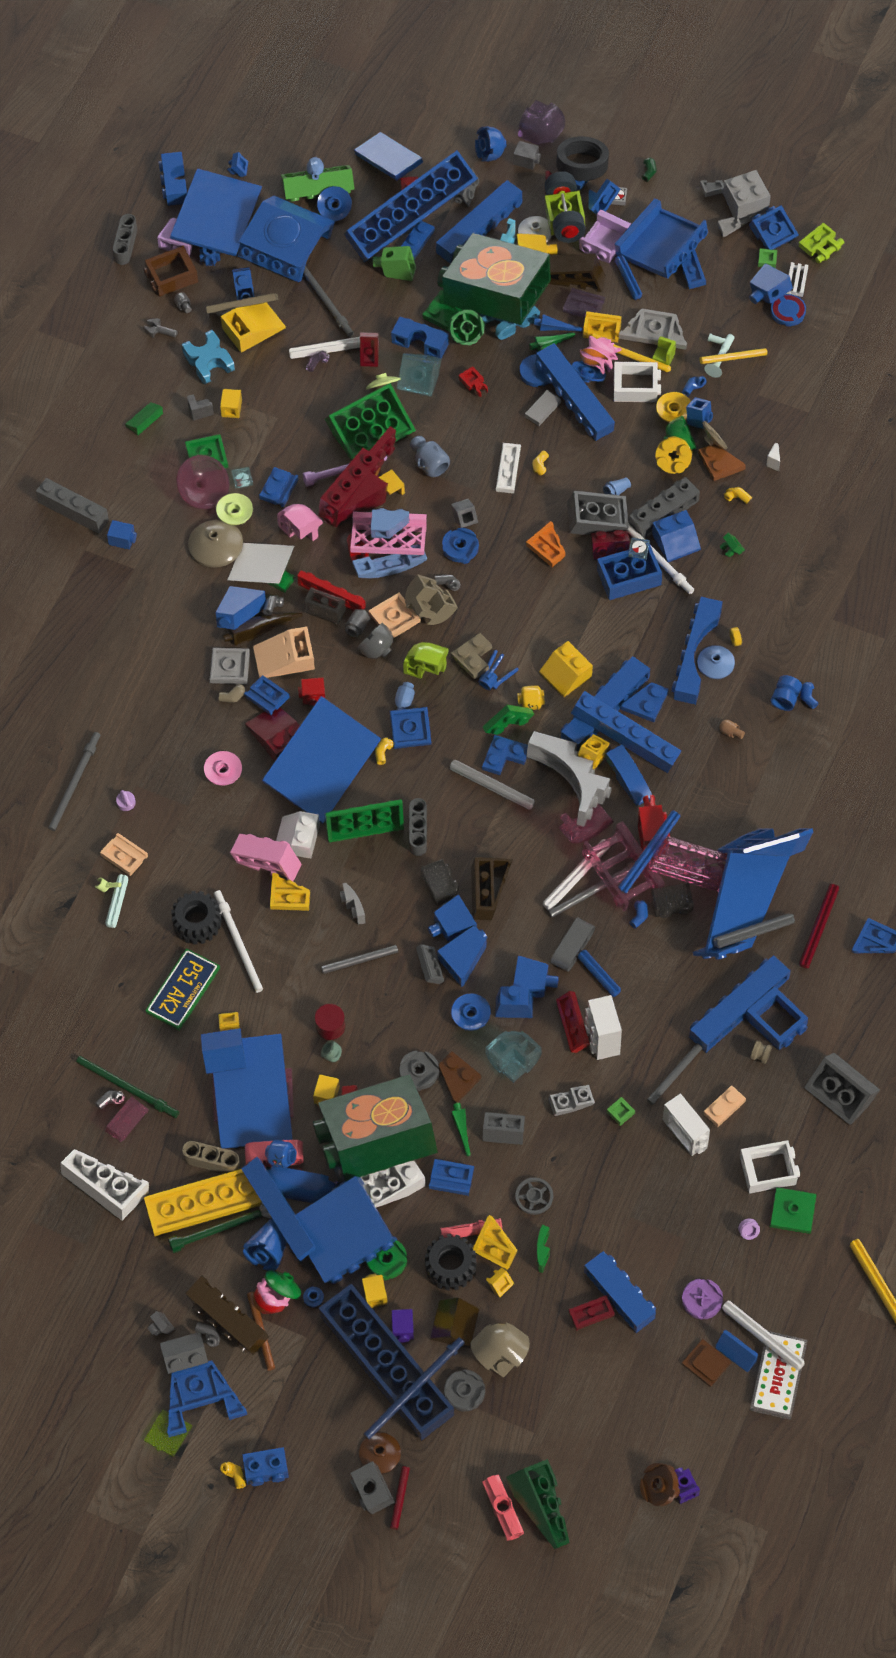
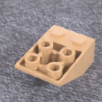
M307 627L287 630L253 646L259 678L262 675L269 678L315 669Z

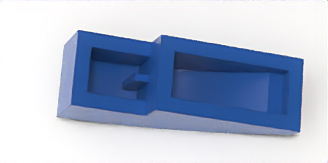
M620 745L607 752V763L615 772L616 779L634 804L639 806L644 803L643 797L646 795L650 799L652 793L625 747Z

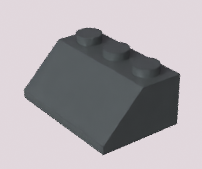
M835 1053L824 1057L804 1087L850 1125L866 1110L880 1091L879 1088Z

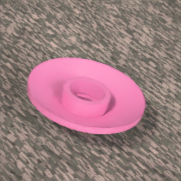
M228 751L212 754L204 765L206 778L213 784L220 786L234 783L242 772L240 759Z

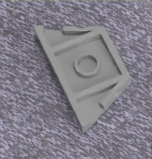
M641 309L636 314V317L628 322V326L619 332V339L658 345V339L661 336L676 341V348L686 350L687 347L678 317L672 313Z

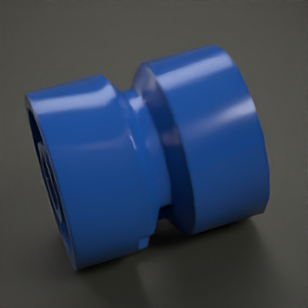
M783 675L780 676L777 682V688L773 692L771 703L780 710L790 711L795 706L802 683L792 676Z

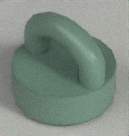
M333 1040L326 1042L321 1050V1056L330 1062L338 1061L342 1053L341 1046Z

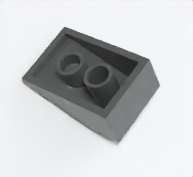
M573 491L567 501L569 530L572 534L591 535V533H596L597 531L613 532L615 530H628L629 528L626 496Z

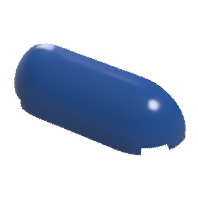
M272 1166L271 1170H267L283 1196L298 1201L315 1203L330 1193L332 1188L338 1187L340 1184L338 1181L335 1183L329 1181V1176L276 1166Z

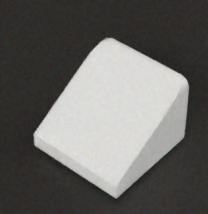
M775 443L767 456L766 465L779 471L780 454L778 443Z

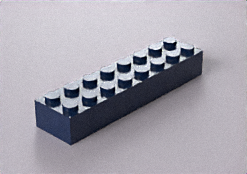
M352 1284L319 1307V1314L322 1320L391 1404L424 1373ZM429 1379L397 1412L422 1441L454 1416V1407Z

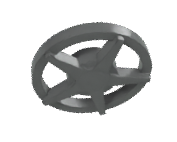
M528 1178L517 1187L515 1194L517 1205L527 1214L537 1215L544 1213L552 1205L553 1190L548 1182L543 1179ZM531 1182L542 1183L545 1187L542 1189L535 1188ZM528 1183L529 1190L526 1195H519L521 1188ZM547 1189L550 1192V1200L548 1203L542 1199V1194ZM519 1199L527 1200L530 1203L529 1209H526ZM539 1203L545 1206L540 1210H533L534 1205Z

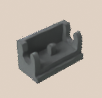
M485 1112L483 1141L523 1145L525 1116Z

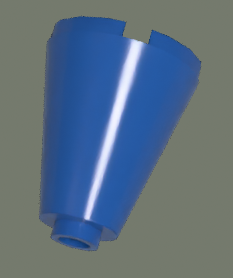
M272 1218L243 1246V1254L247 1260L255 1266L258 1264L264 1266L263 1270L274 1271L278 1268L287 1243Z

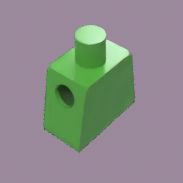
M410 246L385 247L381 257L374 256L373 267H382L386 277L413 281L416 264Z

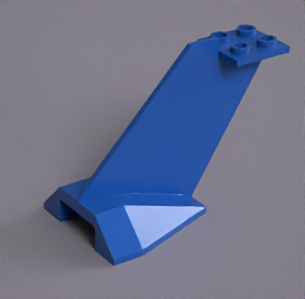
M760 828L717 849L718 853L728 854L706 947L694 951L693 956H702V959L711 957L723 959L727 957L726 954L738 953L753 946L756 936L722 948H716L713 939L763 922L789 857L805 850L813 834V828H799L775 837L773 828Z

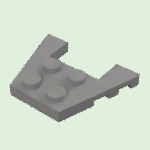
M707 180L700 181V186L705 197L723 193L724 183L722 180H716V183H707ZM728 204L733 217L718 221V228L722 237H726L752 221L751 218L757 214L762 215L766 210L737 219Z

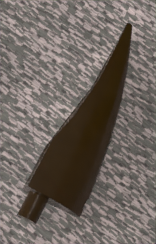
M280 613L255 616L235 630L228 629L229 633L222 635L224 642L233 640L235 646L249 642L272 629L302 617L303 614Z

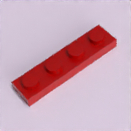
M301 570L297 575L299 586L352 611L355 609L366 610L365 600L361 596L353 595L342 587L338 588L327 580L315 577L310 572L306 573Z

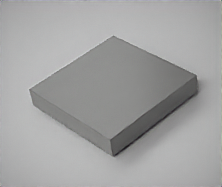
M212 648L210 683L248 684L250 649Z

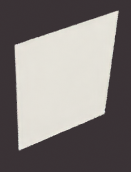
M243 543L242 551L233 565L228 580L279 584L294 546Z

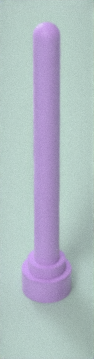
M349 464L318 473L304 472V483L308 487L314 485L317 480L341 474Z

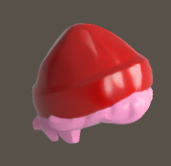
M262 1278V1282L257 1283L254 1298L255 1304L261 1313H278L289 1305L288 1301L290 1298L284 1297L273 1290L265 1278Z

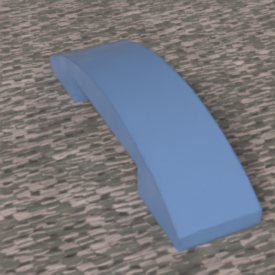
M419 544L411 546L412 548L421 549ZM425 552L424 555L393 554L373 560L369 556L353 560L352 564L359 578H379L411 569L426 561L427 556Z

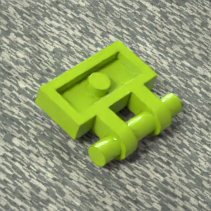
M822 223L802 239L798 247L810 256L817 253L819 256L815 260L820 264L822 261L829 259L833 252L839 251L844 244V240L842 238H839L837 241L833 239L836 236V232L825 223ZM828 244L830 247L825 250L823 247Z

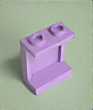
M600 209L597 214V221L585 238L579 239V249L586 254L596 253L599 260L610 264L616 255L614 244L631 226V223Z

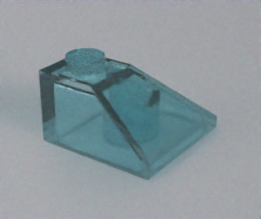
M403 354L399 374L401 380L398 381L397 389L432 396L439 376L442 358L422 354Z

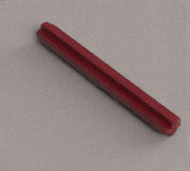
M831 883L828 887L800 959V967L805 969L810 967L837 897L838 885Z

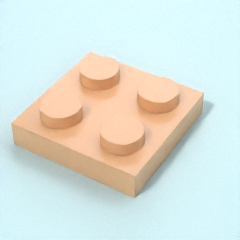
M400 592L369 610V615L378 626L384 623L391 630L393 638L420 623V617L413 609L407 608L405 599Z

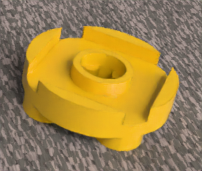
M675 436L661 441L656 449L657 465L668 473H682L689 466L692 459L690 446L685 440ZM673 451H677L676 454L679 455V457L671 459V456H669L668 454L672 453Z

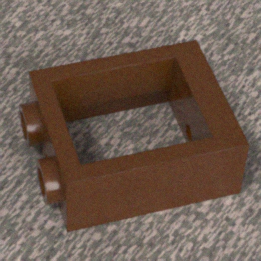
M184 246L145 260L146 267L143 268L147 278L150 277L151 287L153 291H157L159 297L198 282L197 270ZM177 261L181 262L185 270L184 273L163 281L159 280L155 272L156 269Z

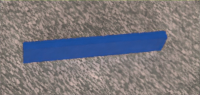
M258 1157L254 1158L242 1168V1171L294 1254L301 1261L317 1248L261 1159Z

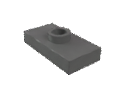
M422 944L417 946L416 950L426 982L435 984L444 982L435 948Z

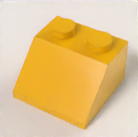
M567 641L551 654L539 673L563 697H566L592 677L593 665Z

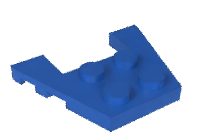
M212 1360L205 1364L172 1373L167 1430L169 1437L187 1432L182 1412L224 1400L229 1420L247 1415L245 1407L229 1387Z

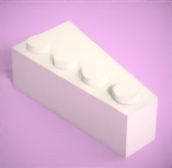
M75 1149L61 1162V1174L120 1220H123L149 1193V1182L143 1179H136L127 1172L118 1171L109 1164L100 1163L98 1159Z

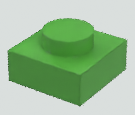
M760 249L758 267H762L766 263L776 269L777 250Z
M621 1097L607 1109V1113L621 1126L635 1114V1110Z

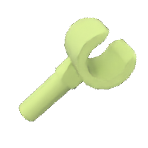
M100 877L97 879L100 884L95 886L100 891L106 892L111 887H121V883H111Z

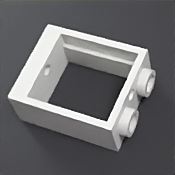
M614 362V402H657V395H661V384H658V380H661V370H658V362ZM622 374L653 375V388H622Z
M681 1093L664 1104L663 1121L691 1156L705 1151L708 1147L710 1129Z
M788 1140L741 1149L740 1160L749 1194L797 1184L800 1171L798 1165L794 1164L795 1151L793 1147H790ZM783 1154L789 1176L757 1182L752 1159Z

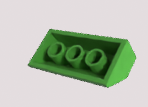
M349 165L324 168L317 180H314L307 171L281 174L284 196L290 202L300 200L299 197H306V199L317 198L316 195H320L323 190L332 186L341 187L348 193L354 190L352 168Z

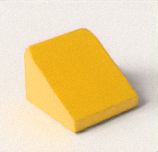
M238 1012L219 1014L220 1031L240 1028Z

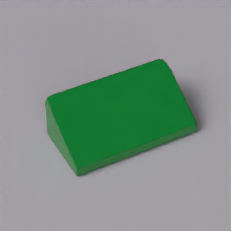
M150 402L130 419L125 426L136 435L141 434L163 414L162 406Z

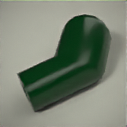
M651 157L643 161V164H646L644 167L647 168V171L641 178L645 182H648L657 172L655 160Z

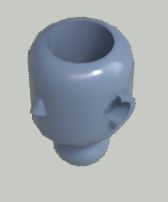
M416 436L411 440L410 448L416 452L415 461L426 475L432 478L438 477L448 469L450 464L449 456L436 442H426L422 436Z

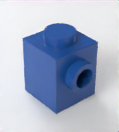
M695 397L686 406L688 425L703 428V421L711 422L713 418L711 401Z

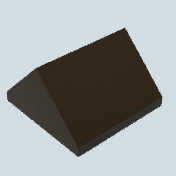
M461 1298L439 1300L430 1340L453 1344L460 1337L465 1342L462 1347L471 1348L470 1342L473 1340L479 1308Z

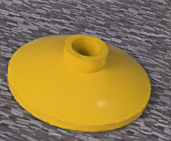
M669 392L658 399L656 410L664 421L670 422L679 416H683L686 420V406L691 401L682 393Z

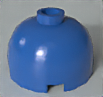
M480 127L476 133L479 134L478 140H475L477 157H482V162L497 160L506 148V140L503 134L494 127Z

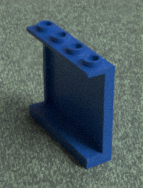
M654 199L614 244L616 256L623 255L626 261L668 279L672 273L676 272L679 265L687 259V256L696 249L699 242L707 236L706 220H703L698 225L661 208V201Z
M353 1177L296 1214L317 1248L309 1254V1257L324 1283L335 1284L343 1279L342 1275L358 1270L360 1268L359 1264L375 1259L377 1257L376 1253L381 1250H389L394 1246L393 1242L397 1241V1238L392 1236L363 1187L365 1184L361 1177Z

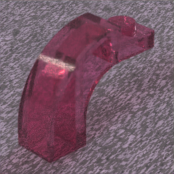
M597 804L596 808H592L591 820L587 819L584 827L577 825V818L572 819L567 813L560 817L564 823L559 829L571 843L585 842L600 834L614 822L600 804Z

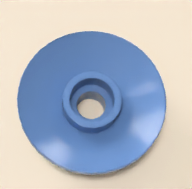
M710 646L701 651L698 656L697 665L700 672L706 677L722 679L733 671L735 659L728 649L722 646Z

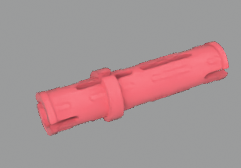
M501 1218L495 1219L502 1229ZM478 1220V1222L441 1228V1235L444 1238H447V1234H451L452 1237L460 1235V1238L479 1235L485 1221Z

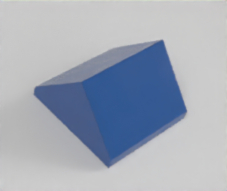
M241 1028L201 1034L206 1074L246 1068Z

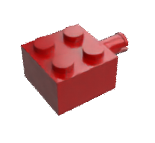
M648 795L644 796V807H639L637 826L642 853L667 818V813L663 812L662 805L655 804L654 795H650V800ZM670 833L652 858L666 856V849H669Z

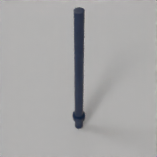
M458 1337L452 1345L449 1344L446 1347V1351L363 1434L364 1437L370 1440L451 1356L457 1354V1350L465 1342Z

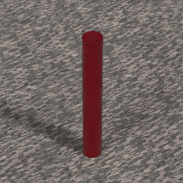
M406 1466L401 1468L390 1528L394 1530L399 1528L410 1468Z

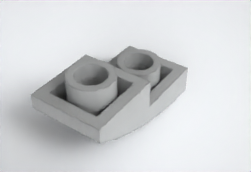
M343 883V891H340L342 903H346L347 909L351 908L352 916L357 918L358 925L365 924V913L358 896L347 883Z
M589 1085L570 1088L569 1092L553 1094L548 1098L554 1116L574 1112L595 1103Z

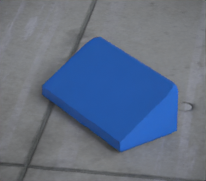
M727 1330L723 1331L715 1348L748 1372L757 1362L758 1354Z

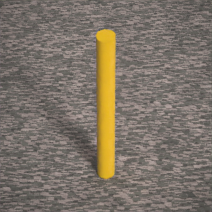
M767 349L700 357V363L707 364L767 355Z

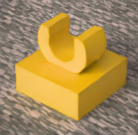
M503 1268L494 1270V1275L491 1278H486L494 1294L498 1297H501L514 1284L508 1272Z

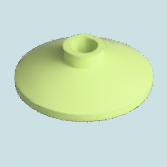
M386 373L376 375L377 379L371 382L366 389L401 380V378L387 376Z
M232 493L219 500L216 512L222 522L229 525H240L251 517L253 506L250 499L245 495Z

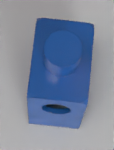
M765 263L750 281L752 294L749 296V299L754 304H757L761 299L769 304L775 302L793 289L790 276Z
M457 895L434 912L435 924L429 926L428 931L432 937L442 933L446 941H452L475 925L477 927V923L461 897Z
M518 956L513 985L528 987L532 998L544 997L546 987H558L559 977L548 975V964Z
M516 985L500 987L496 996L495 1017L533 1018V998L529 988Z

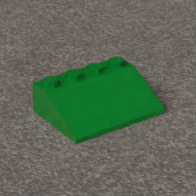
M391 383L325 418L333 436L351 461L362 448L370 451L390 426L396 430V441L416 431Z
M402 799L325 813L324 820L328 842L404 830Z

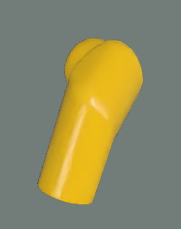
M740 487L729 488L724 494V498L727 501H731L733 498H740L747 504L752 499Z
M383 738L376 746L375 755L378 765L386 763L385 751L393 747L391 739Z
M232 1462L221 1464V1472L234 1479L236 1489L246 1487L243 1470L240 1466Z

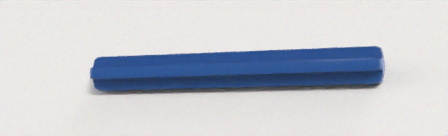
M671 811L618 887L623 893L629 891L680 818L679 813Z

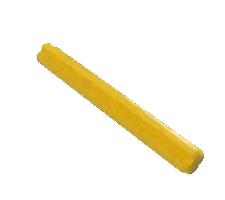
M859 1239L853 1240L850 1243V1248L896 1323V1300L861 1241Z

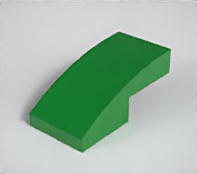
M545 1225L541 1226L537 1242V1266L540 1273H543L550 1256V1248L545 1246L549 1237L550 1227Z

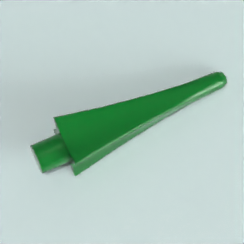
M575 333L535 337V342L530 343L529 348L530 350L537 349L539 352L553 343L556 345L574 337Z
M460 1103L453 1104L452 1118L460 1134L467 1156H470L465 1108H461Z

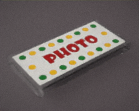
M768 1331L804 1360L808 1340ZM765 1344L750 1410L791 1420L801 1369L796 1370Z

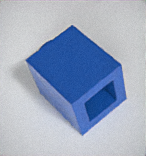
M112 520L107 534L109 545L130 550L132 543H135L137 537L134 525Z

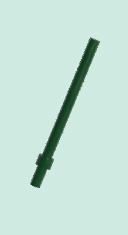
M82 1056L77 1058L76 1063L153 1105L157 1111L165 1112L174 1118L178 1117L180 1112L167 1105V1102L161 1098L157 1099Z

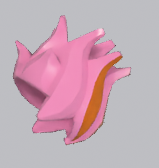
M589 336V347L580 350V357L586 365L599 368L602 374H604L605 367L608 373L610 369H613L612 360H618L615 353L622 349L615 348L613 346L614 343H611V340L605 337L596 339L593 336Z

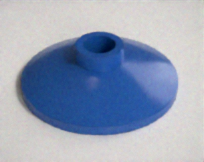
M337 186L328 187L323 190L317 200L319 213L333 221L344 219L352 207L349 193ZM334 202L338 203L337 208L332 207Z
M576 361L571 365L584 382L603 381L606 377V374H602L599 368L586 365L583 361Z
M465 994L455 1000L452 1005L451 1015L455 1024L460 1028L477 1030L487 1024L490 1019L491 1009L487 1000L482 996ZM473 1013L474 1016L469 1017L468 1014Z

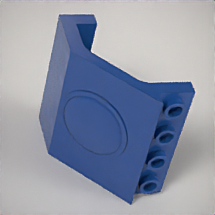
M272 196L261 203L240 238L239 242L241 244L238 257L300 282L302 281L308 257L321 236L327 239L331 237L335 221L279 197Z

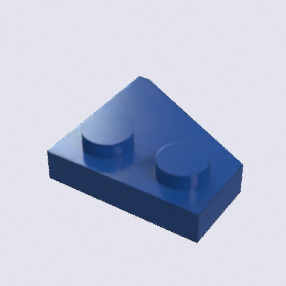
M651 682L622 703L621 710L655 722L669 693V689Z
M868 918L852 948V953H895L896 930Z

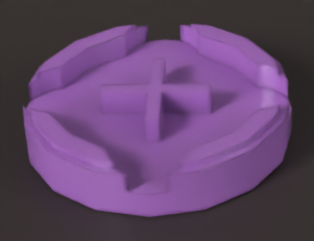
M695 1279L684 1288L682 1304L686 1312L692 1317L700 1320L709 1319L721 1310L723 1303L722 1291L712 1280Z

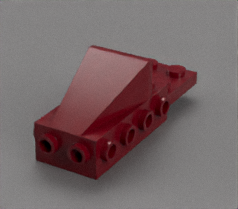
M390 426L370 451L362 448L320 498L318 516L325 523L337 527L341 521L353 517V512H365L386 502L388 483L379 478V472L385 461L384 458L387 455L391 456L395 450L396 430Z

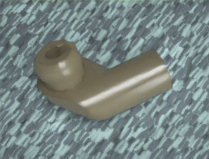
M238 684L229 693L220 692L219 701L237 702L244 695L245 687Z

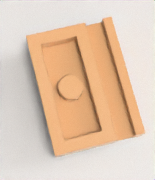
M119 833L100 852L103 858L129 876L148 857L147 852Z

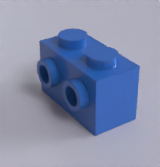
M284 1447L242 1454L247 1485L259 1486L266 1481L282 1482L285 1478H289Z

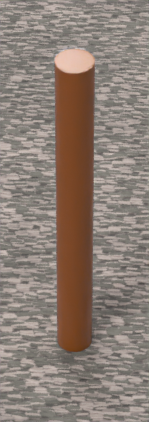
M254 1292L247 1293V1298L254 1322L265 1330L260 1311L255 1304ZM267 1339L261 1348L267 1370L270 1371L275 1369V1364Z

